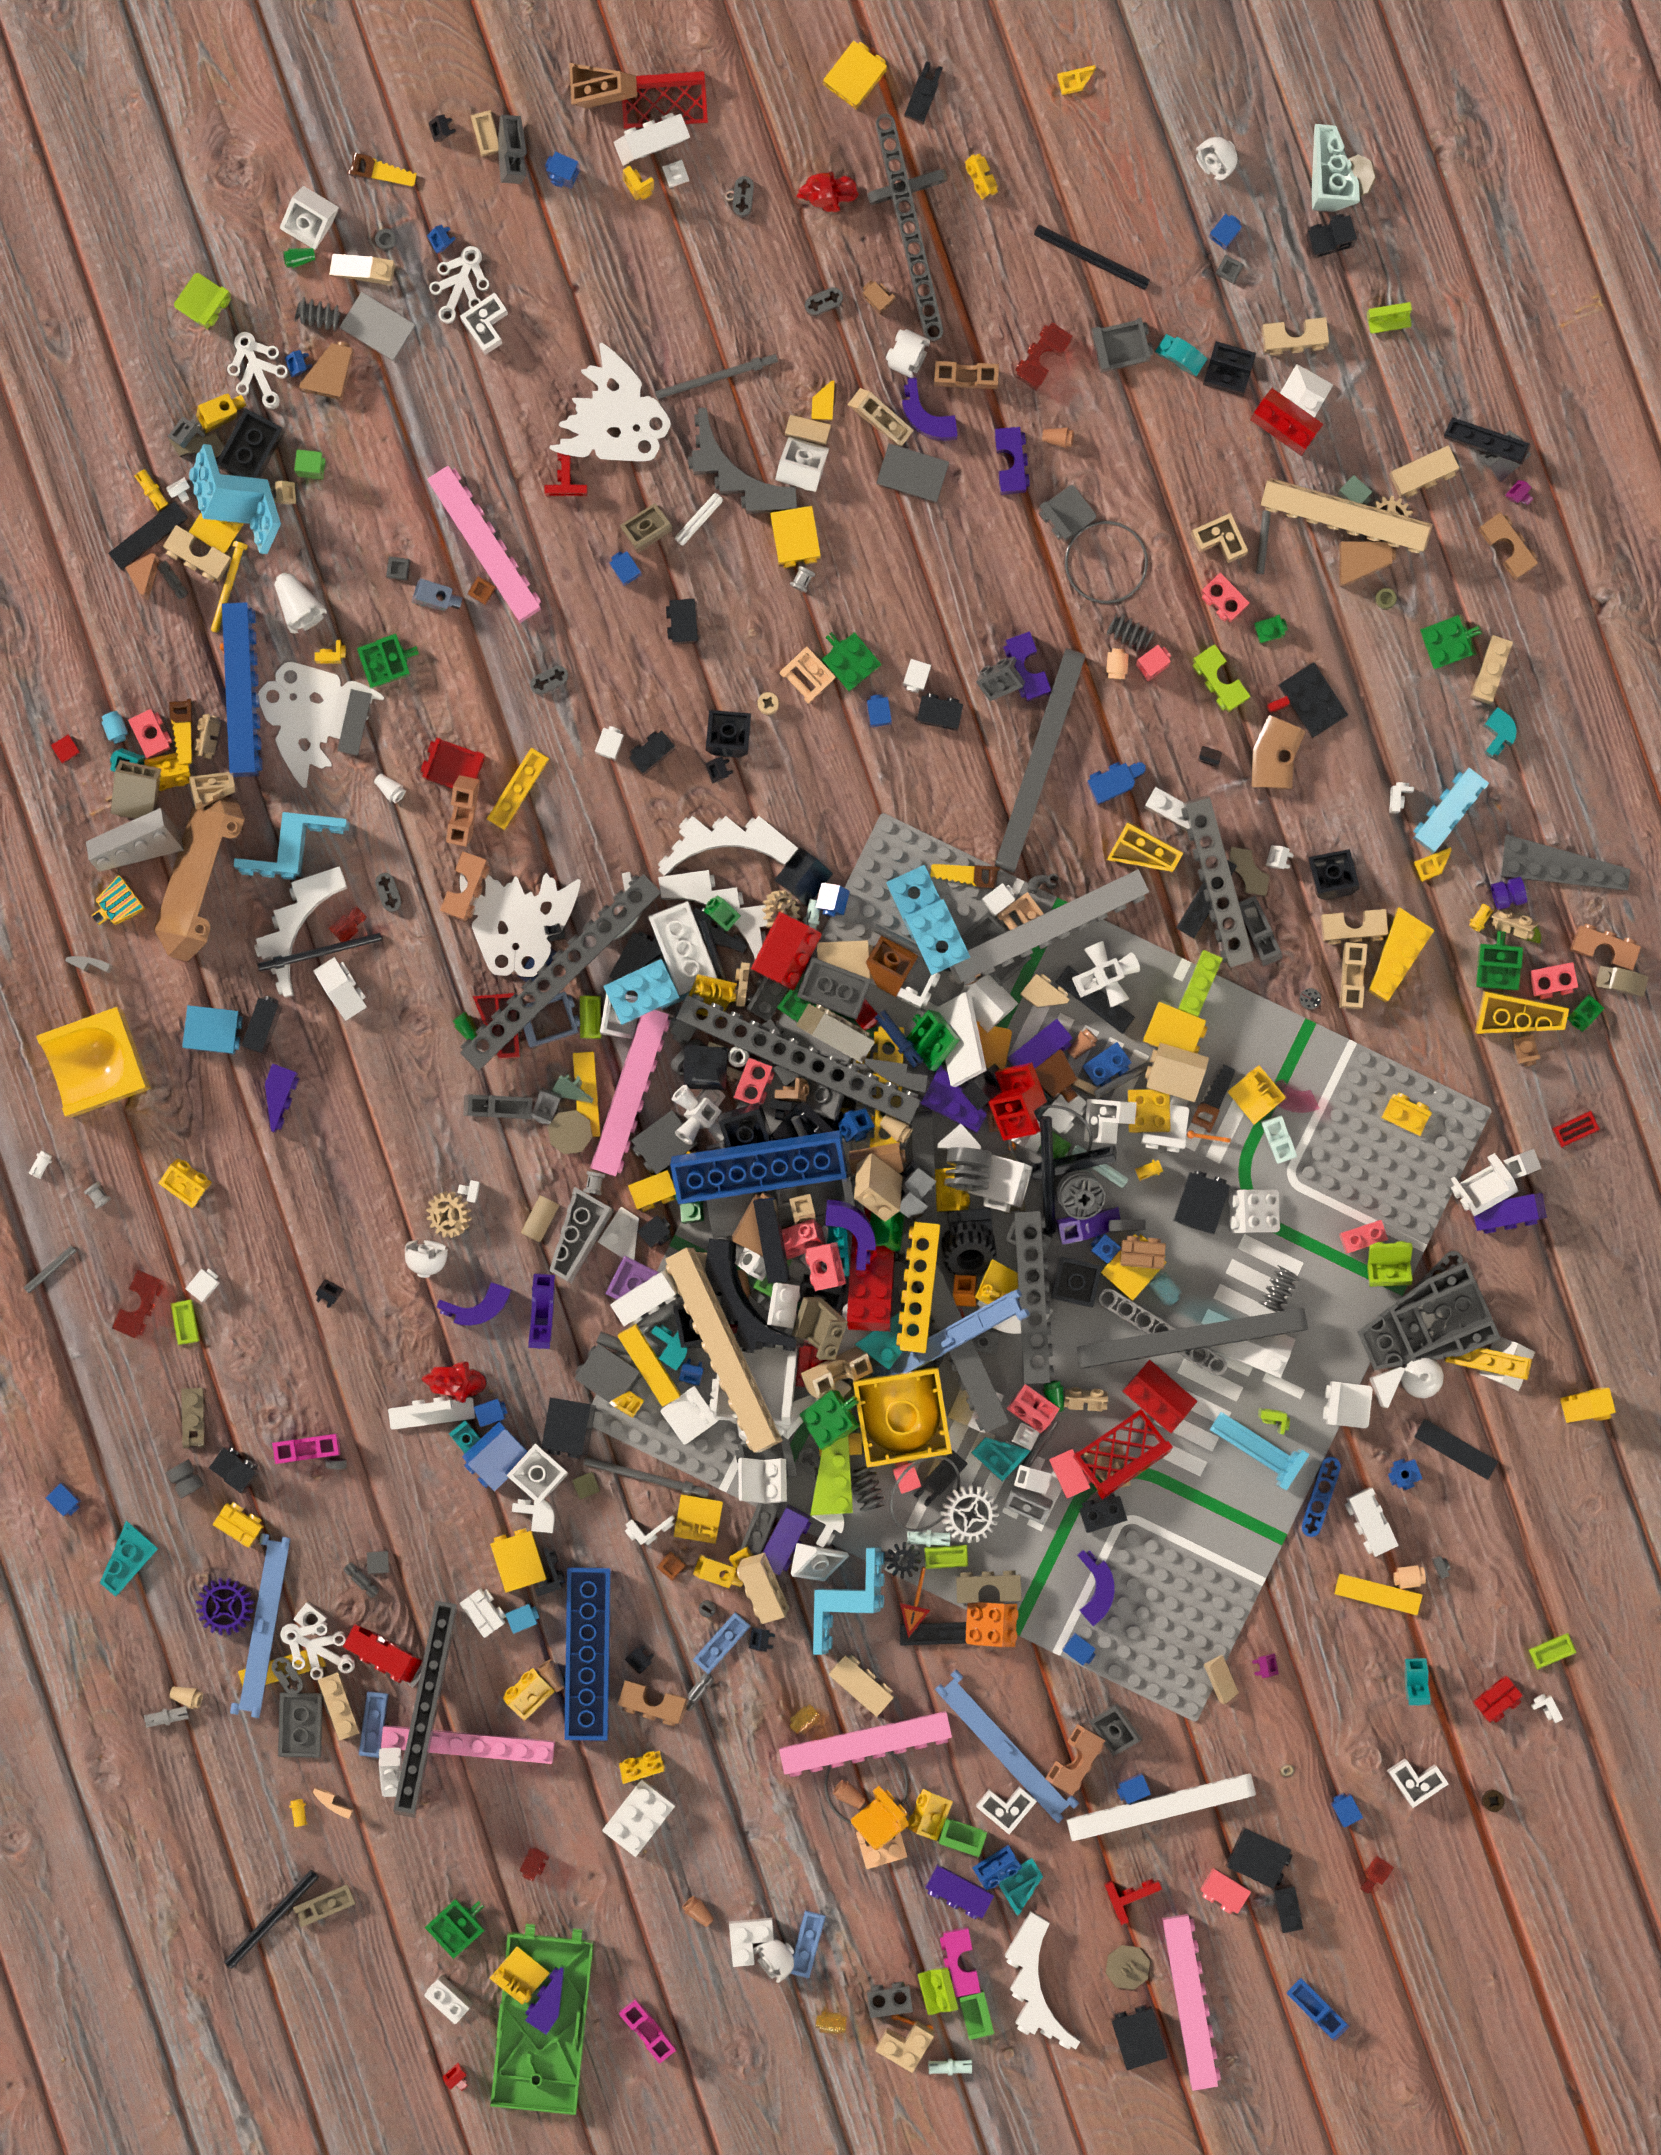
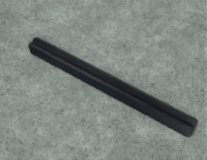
M1038 225L1034 232L1036 237L1143 290L1150 283L1149 278L1042 225Z
M1042 1116L1040 1118L1043 1214L1045 1215L1044 1232L1054 1234L1056 1232L1052 1118L1051 1116Z
M310 1870L224 1960L226 1966L233 1969L316 1882L319 1876L315 1871Z

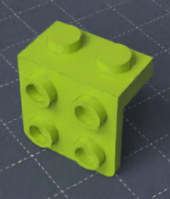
M195 273L174 302V307L208 330L218 320V314L222 308L225 309L228 306L231 294L224 287L221 286L220 288L200 273Z
M1405 1241L1387 1244L1377 1242L1369 1246L1367 1261L1369 1287L1412 1285V1243Z

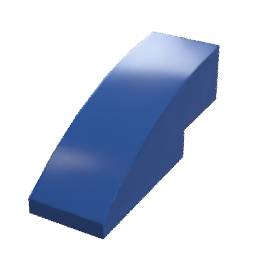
M1302 1978L1286 1992L1332 2040L1336 2041L1350 2027Z

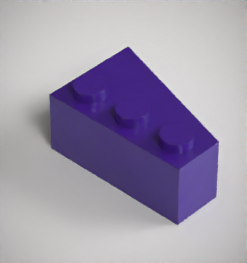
M940 1066L921 1101V1105L959 1125L962 1124L965 1128L977 1134L987 1113L982 1108L978 1111L961 1092L964 1089L960 1085L957 1087L951 1086L948 1073Z
M1542 1193L1505 1199L1474 1216L1477 1231L1483 1230L1484 1234L1497 1232L1496 1227L1504 1226V1230L1517 1228V1223L1525 1222V1226L1538 1224V1219L1547 1218Z

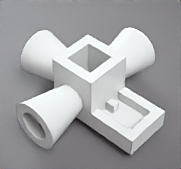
M1104 941L1084 949L1096 967L1072 978L1080 998L1106 987L1110 1008L1129 1000L1130 998L1118 981L1123 979L1124 975L1140 971L1136 956L1130 952L1119 961L1116 958L1108 961Z
M687 1085L681 1086L674 1093L672 1101L687 1109L684 1116L688 1120L675 1131L676 1136L683 1142L692 1145L699 1129L707 1128L716 1142L722 1141L724 1136L717 1117L722 1112L718 1106L726 1096L720 1090H702L695 1097Z

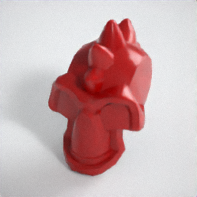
M830 171L810 176L806 184L798 189L799 193L796 197L809 201L813 206L822 208L823 211L839 212V202L854 201L859 194L857 184L852 178L843 176L835 179L834 173Z
M466 1361L459 1362L451 1367H433L429 1374L422 1377V1381L429 1386L432 1393L450 1396L459 1403H465L467 1396L478 1395L486 1386L485 1377L479 1371L469 1369V1363Z

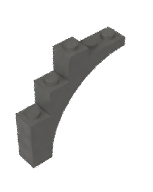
M698 408V414H694L695 427H699L700 434L695 435L696 448H700V450H693L692 456L688 457L689 469H693V475L719 474V476H715V489H719L720 494L745 493V496H741L742 509L746 508V514L773 513L796 509V487H780L763 483L748 476L734 466L723 454L714 439L709 425L707 408Z

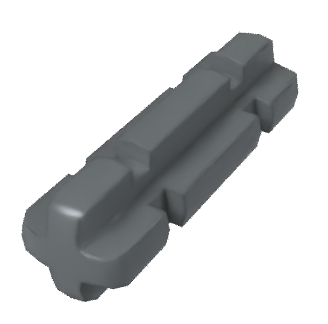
M167 561L158 564V570L161 574H164L163 577L172 590H175L176 596L179 599L186 597L188 591L182 586L174 571L170 570L171 567Z
M350 1562L344 1567V1572L351 1576V1579L362 1590H365V1593L370 1598L377 1595L379 1589L372 1585L371 1581L360 1570L358 1571L353 1563Z
M704 1673L700 1678L701 1681L697 1682L689 1692L687 1711L692 1710L695 1706L694 1703L698 1702L707 1691V1686L710 1687L714 1682V1678L711 1675Z

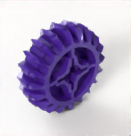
M219 1578L218 1586L213 1580L210 1582L212 1589L207 1585L204 1586L207 1594L199 1593V1596L204 1598V1600L196 1601V1604L202 1605V1608L196 1609V1613L203 1612L204 1616L198 1619L199 1621L207 1620L203 1625L204 1628H207L210 1624L212 1625L211 1633H214L216 1628H219L218 1635H223L224 1629H226L227 1635H231V1628L238 1633L239 1628L237 1625L239 1624L242 1628H245L246 1624L243 1622V1619L246 1621L251 1620V1617L246 1615V1613L254 1612V1609L248 1608V1605L254 1604V1601L246 1600L247 1597L251 1596V1592L244 1595L243 1591L247 1587L244 1585L240 1589L237 1588L240 1583L238 1580L235 1581L234 1585H231V1578L227 1579L226 1584H224L223 1578ZM219 1589H229L235 1593L225 1599L218 1595L216 1591ZM210 1597L216 1604V1610L212 1616H210L208 1611ZM238 1598H240L242 1603L240 1616L234 1610V1603ZM233 1599L228 1605L229 1612L225 1610L218 1614L222 1608L221 1601L226 1603V1601L229 1602ZM221 1615H227L235 1622L232 1624H220L216 1620Z

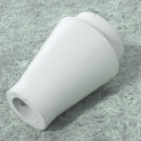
M382 773L374 780V783L389 802H399L406 793L402 784L386 777Z
M736 1046L731 1048L728 1053V1060L735 1067L744 1066L748 1058H750L749 1052ZM740 1053L743 1055V1059H740Z

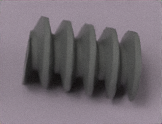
M303 297L298 303L294 322L300 317L301 324H305L308 319L309 326H313L317 322V328H321L325 323L326 330H329L333 325V330L336 332L341 313L339 312L338 305L331 310L330 303L323 308L322 301H319L317 306H314V299H311L306 304V298Z
M1116 614L1107 630V636L1114 632V640L1122 637V644L1129 640V648L1137 645L1136 652L1139 653L1142 649L1145 651L1155 631L1153 630L1147 634L1148 627L1145 626L1139 630V622L1132 626V618L1125 622V614H1122L1119 618Z
M1279 1265L1277 1266L1281 1271H1274L1277 1279L1271 1278L1269 1280L1274 1286H1266L1269 1294H1262L1266 1301L1258 1302L1274 1312L1284 1311L1281 1303L1288 1304L1284 1297H1292L1288 1289H1296L1292 1281H1300L1295 1273Z
M861 1467L855 1469L854 1473L851 1474V1478L857 1479L852 1486L859 1487L854 1492L855 1495H862L857 1502L864 1503L860 1511H868L885 1506L879 1504L884 1500V1497L877 1496L882 1490L881 1488H875L879 1484V1480H872L877 1475L876 1472L869 1471L873 1467Z

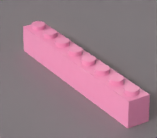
M446 466L429 477L427 481L519 623L540 611L539 604L542 602L536 592L531 594L528 586L530 583L525 575L520 576L516 569L519 566L514 558H508L504 551L507 548L501 539L497 541L493 533L496 531L489 521L485 523L481 517L484 515V512L479 504L474 505L470 500L473 495L467 486L462 487L459 483V480L462 478L456 469L451 470L449 466Z
M653 1010L639 1017L590 1169L612 1176L621 1173L624 1161H621L623 1153L628 1152L631 1141L628 1140L630 1132L634 1133L637 1126L636 1114L637 1112L641 1113L644 1101L641 1098L643 1092H648L651 1083L648 1077L650 1072L654 1073L657 1060L654 1059L656 1053L661 1052L664 1040L661 1039L663 1031L667 1032L670 1026L669 1014Z
M944 1711L779 1748L784 1774L795 1777L802 1775L803 1770L810 1769L812 1773L823 1770L822 1766L830 1764L831 1768L843 1766V1762L852 1760V1763L865 1761L864 1757L873 1755V1759L886 1756L885 1752L889 1751L899 1754L906 1752L907 1747L914 1746L915 1749L928 1747L927 1743L934 1741L936 1745L948 1743V1738H952L947 1713Z
M384 1725L381 1748H401V1750H405L410 1727ZM433 1730L429 1753L552 1764L555 1741Z
M1188 1914L1162 1918L1191 2089L1194 2091L1218 2087L1217 2081L1221 2080L1219 2067L1215 2068L1214 2059H1217L1215 2046L1211 2047L1210 2038H1214L1212 2025H1207L1206 2017L1210 2016L1208 2003L1204 2004L1203 1995H1206L1204 1982L1200 1983L1199 1974H1203L1201 1961H1196L1195 1953L1199 1952L1197 1940L1192 1938V1932L1195 1931L1193 1918L1189 1919Z

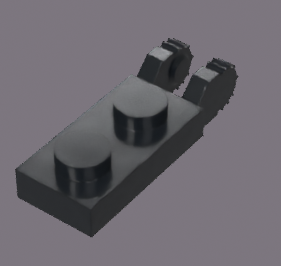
M927 61L921 76L918 77L904 117L924 124L943 70V67L938 66L933 81L926 79V75L931 67V63Z
M953 1450L952 1454L946 1456L955 1463L959 1474L968 1465ZM943 1459L924 1480L925 1483L916 1491L914 1496L916 1498L920 1497L928 1486L931 1487L935 1492L925 1500L924 1505L928 1507L957 1477L954 1467Z

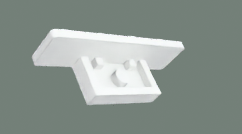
M446 1397L433 1398V1403L425 1404L424 1399L412 1401L411 1406L388 1409L390 1428L393 1430L474 1419L473 1398H466L465 1403H459L455 1400L446 1401Z

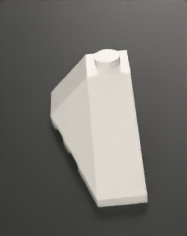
M1282 1334L1208 1348L1274 1377L1281 1378L1296 1339Z

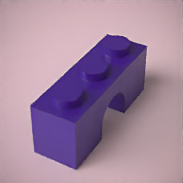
M1020 427L995 429L996 453H1008L1014 459L1012 468L999 471L1000 495L1026 493V487H1030L1029 474H1025L1024 466H1028L1027 453H1023L1022 445H1026L1025 432H1021Z
M1030 631L1007 639L1005 642L1006 646H1003L1007 658L1015 656L1017 661L1014 667L1025 681L1024 686L1018 689L1021 698L1025 697L1028 702L1050 694L1051 688L1045 672L1032 674L1024 666L1026 658L1037 653Z

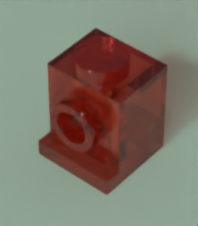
M531 1846L519 1870L523 1873L522 1877L534 1881L536 1875H541L546 1866L543 1860L548 1861L551 1855Z

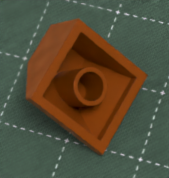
M881 936L868 957L866 964L876 986L896 997L918 955Z

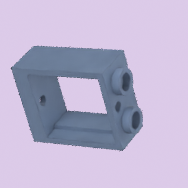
M566 992L559 993L548 1004L563 1000L572 1029L537 1040L530 1021L523 1028L530 1049L579 1033L578 1028H580L581 1024L578 1015H573L571 1008L575 1007L571 995L567 996ZM535 1001L524 1005L526 1007H531L534 1005Z

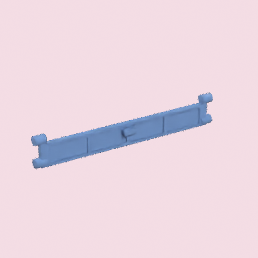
M1019 1289L1011 1291L930 1336L927 1340L926 1353L904 1351L890 1369L880 1364L873 1369L871 1374L873 1377H881L915 1371L1014 1315L1017 1316L1018 1320H1023L1030 1316L1028 1309L1022 1310L1018 1298L1022 1296Z
M262 1533L259 1544L267 1545L241 1700L240 1704L232 1703L230 1714L238 1715L239 1710L251 1711V1717L259 1718L261 1713L290 1545V1538L282 1537L281 1542L269 1540L268 1534Z
M957 1669L950 1674L954 1679L945 1687L939 1684L935 1691L1048 1814L1059 1823L1064 1818L1061 1813L1069 1805L1074 1809L1079 1802L1072 1795L1065 1800L958 1684L963 1676Z

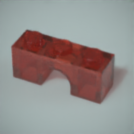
M1051 322L1049 327L1047 325L1043 327L1039 333L1041 339L1037 344L1032 343L1027 351L1029 354L1026 361L1021 360L1015 369L1017 371L1016 378L1036 392L1049 374V370L1041 365L1040 356L1045 352H1053L1061 357L1073 338L1071 334Z
M137 1270L129 1289L139 1294L141 1305L134 1312L120 1309L112 1329L135 1339H138L139 1335L143 1336L147 1328V1324H145L147 1316H152L156 1307L153 1304L156 1296L160 1297L163 1292V1280L144 1271Z

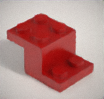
M1033 1063L999 1069L995 1072L1002 1092L988 1102L1003 1141L1039 1133L1041 1129L1034 1111L1045 1104L1047 1100Z

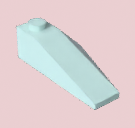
M1315 124L1312 210L1334 212L1357 204L1360 201L1359 181L1357 176H1354L1350 159H1347L1344 152V144L1338 129L1333 125Z

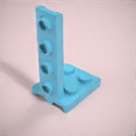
M1220 1412L1209 1429L1278 1474L1276 1486L1286 1491L1310 1455L1306 1451L1298 1449L1289 1456L1222 1412Z

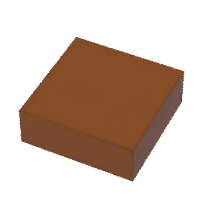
M478 576L467 595L486 606L496 586Z
M670 1551L656 1568L673 1581L686 1564Z

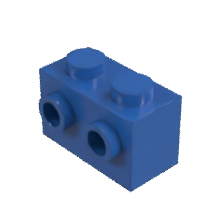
M555 151L553 157L549 156L545 164L551 184L562 188V186L570 189L573 188L580 172L578 161Z
M1116 1042L1082 1065V1069L1094 1086L1098 1087L1100 1085L1102 1087L1111 1082V1077L1118 1073L1121 1076L1130 1070L1128 1065L1132 1062L1119 1043Z

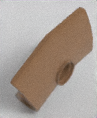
M1268 716L1253 748L1251 784L1253 788L1293 789L1294 757L1306 731L1276 717ZM1287 752L1290 760L1288 762L1280 761L1279 753Z

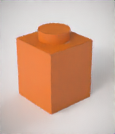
M955 1275L953 1297L956 1305L976 1307L977 1299L975 1297L978 1292L976 1276Z

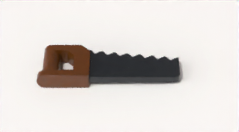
M1223 1064V1069H1220L1217 1080L1213 1081L1214 1085H1211V1090L1207 1091L1208 1096H1205L1204 1101L1198 1105L1191 1123L1207 1129L1208 1133L1211 1132L1220 1112V1106L1235 1074L1234 1068ZM1205 1112L1212 1115L1211 1122L1198 1117L1199 1113Z

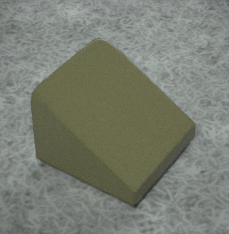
M593 1472L572 1480L579 1499L600 1492Z

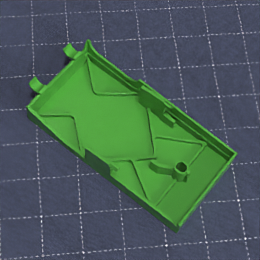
M526 1924L525 1933H508L506 1958L518 1946L548 1970L550 1974L555 1967L560 1969L562 1965L565 1966L560 2015L547 2035L525 2021L528 2017L525 2012L531 2003L536 2005L540 1999L537 1994L542 1986L548 1987L552 1981L548 1978L550 1974L531 1994L532 1998L528 2003L524 2002L523 2005L506 1991H502L490 2106L576 2115L594 1940L582 1939V1929H573L572 1938L535 1935V1925Z

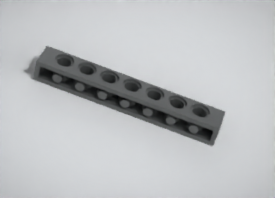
M1207 795L1183 802L1184 808L1181 809L1184 821L1188 820L1190 826L1187 829L1189 840L1194 841L1195 849H1192L1195 862L1199 861L1201 869L1198 870L1200 881H1204L1206 885L1203 893L1206 902H1210L1212 910H1209V915L1212 923L1216 922L1217 930L1214 933L1217 943L1221 942L1223 950L1220 951V955L1223 958L1222 962L1227 963L1229 967L1254 961L1211 799ZM1204 816L1205 823L1202 826H1196V817ZM1209 836L1211 838L1210 844L1206 847L1201 846V838ZM1210 856L1216 857V864L1212 867H1207V858ZM1221 877L1222 883L1219 887H1212L1211 881L1213 878ZM1221 897H1226V906L1222 908L1218 907V899ZM1227 917L1232 918L1233 924L1229 928H1224L1222 925L1223 920ZM1231 938L1238 939V945L1235 948L1228 947V941Z
M1040 1211L1014 1213L1018 1289L1022 1293L1019 1303L1022 1310L1028 1309L1030 1315L1035 1312L1039 1313L1042 1318L1038 1325L1030 1323V1316L1020 1321L1024 1384L1050 1383V1378H1054L1053 1365H1049V1357L1053 1356L1052 1344H1048V1335H1051V1322H1047L1046 1314H1050V1301L1045 1300V1292H1049L1048 1279L1044 1280V1271H1048L1047 1258H1043V1250L1047 1249L1046 1237H1042L1041 1228H1045V1215H1041ZM1033 1227L1036 1229L1037 1235L1034 1239L1030 1240L1025 1237L1024 1232L1026 1228ZM1030 1248H1034L1038 1252V1257L1034 1261L1026 1258V1251ZM1030 1270H1036L1039 1273V1279L1036 1282H1030L1027 1279V1273ZM1037 1291L1040 1294L1038 1303L1032 1304L1028 1300L1030 1292ZM1034 1334L1042 1336L1043 1342L1040 1346H1033L1031 1344V1337ZM1037 1355L1042 1356L1044 1359V1364L1040 1368L1032 1365V1359Z

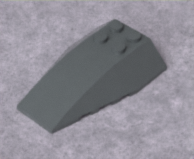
M1467 1262L1426 1279L1357 1331L1374 1370L1402 1366L1411 1361L1421 1360V1357L1438 1360L1444 1359V1357L1462 1356L1501 1339Z

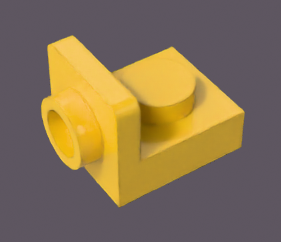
M336 640V652H333L332 649H320V652H315L316 664H342V658H346V646L342 645L341 640Z

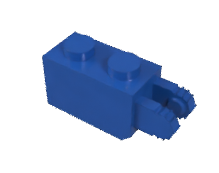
M1120 762L1109 766V771L1105 773L1098 771L1089 776L1090 780H1087V785L1097 806L1132 790L1135 783L1134 779L1145 773L1146 765L1142 762H1137V764L1134 763L1127 766L1126 763L1121 765Z

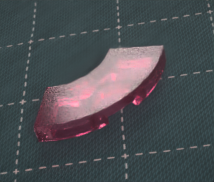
M1283 1079L1275 1082L1276 1086L1286 1097L1277 1105L1280 1108L1295 1113H1308L1320 1109L1311 1090H1293L1286 1085Z

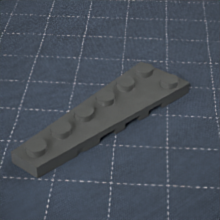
M1505 835L1501 877H1521L1525 880L1628 891L1630 869L1515 836Z

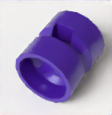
M1521 877L1509 879L1507 884L1503 881L1491 884L1492 896L1497 910L1508 908L1511 903L1515 906L1527 903L1526 890Z

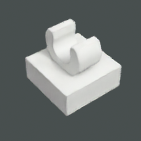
M682 160L662 167L669 188L689 181Z
M185 477L166 487L171 498L178 495L182 503L189 500L185 490L190 488Z
M1271 845L1266 866L1288 869L1290 865L1286 864L1287 857L1293 858L1294 855L1289 852V848Z
M471 1180L470 1186L459 1185L458 1193L468 1195L467 1202L476 1203L480 1182Z
M1021 1422L1012 1442L1031 1451L1039 1432Z

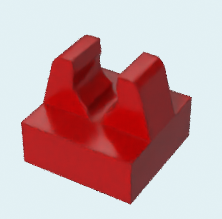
M459 2063L442 2076L450 2090L457 2086L463 2091L468 2086L465 2080L466 2072Z

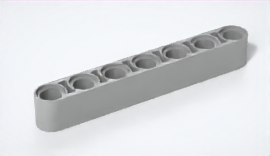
M1112 1289L1102 1290L1098 1295V1302L1103 1308L1146 1334L1157 1333V1329L1160 1326H1165L1168 1331L1176 1329ZM1106 1292L1111 1293L1114 1297L1110 1305L1102 1301V1296ZM1127 1303L1131 1306L1132 1312L1130 1315L1125 1316L1120 1312L1122 1304ZM1141 1315L1149 1317L1150 1323L1147 1327L1139 1325L1138 1319ZM1201 1348L1205 1356L1200 1361L1194 1359V1350L1178 1352V1354L1210 1374L1221 1375L1227 1369L1226 1360L1208 1348ZM1214 1360L1222 1362L1223 1367L1221 1371L1215 1372L1212 1370L1211 1364Z

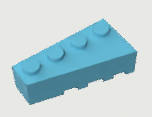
M1468 768L1464 773L1459 772L1452 780L1455 785L1451 790L1446 788L1439 797L1442 800L1437 807L1433 805L1426 814L1429 817L1425 823L1420 822L1413 831L1416 833L1413 839L1432 854L1435 853L1454 826L1465 815L1468 808L1476 801L1482 790L1489 784L1471 768Z

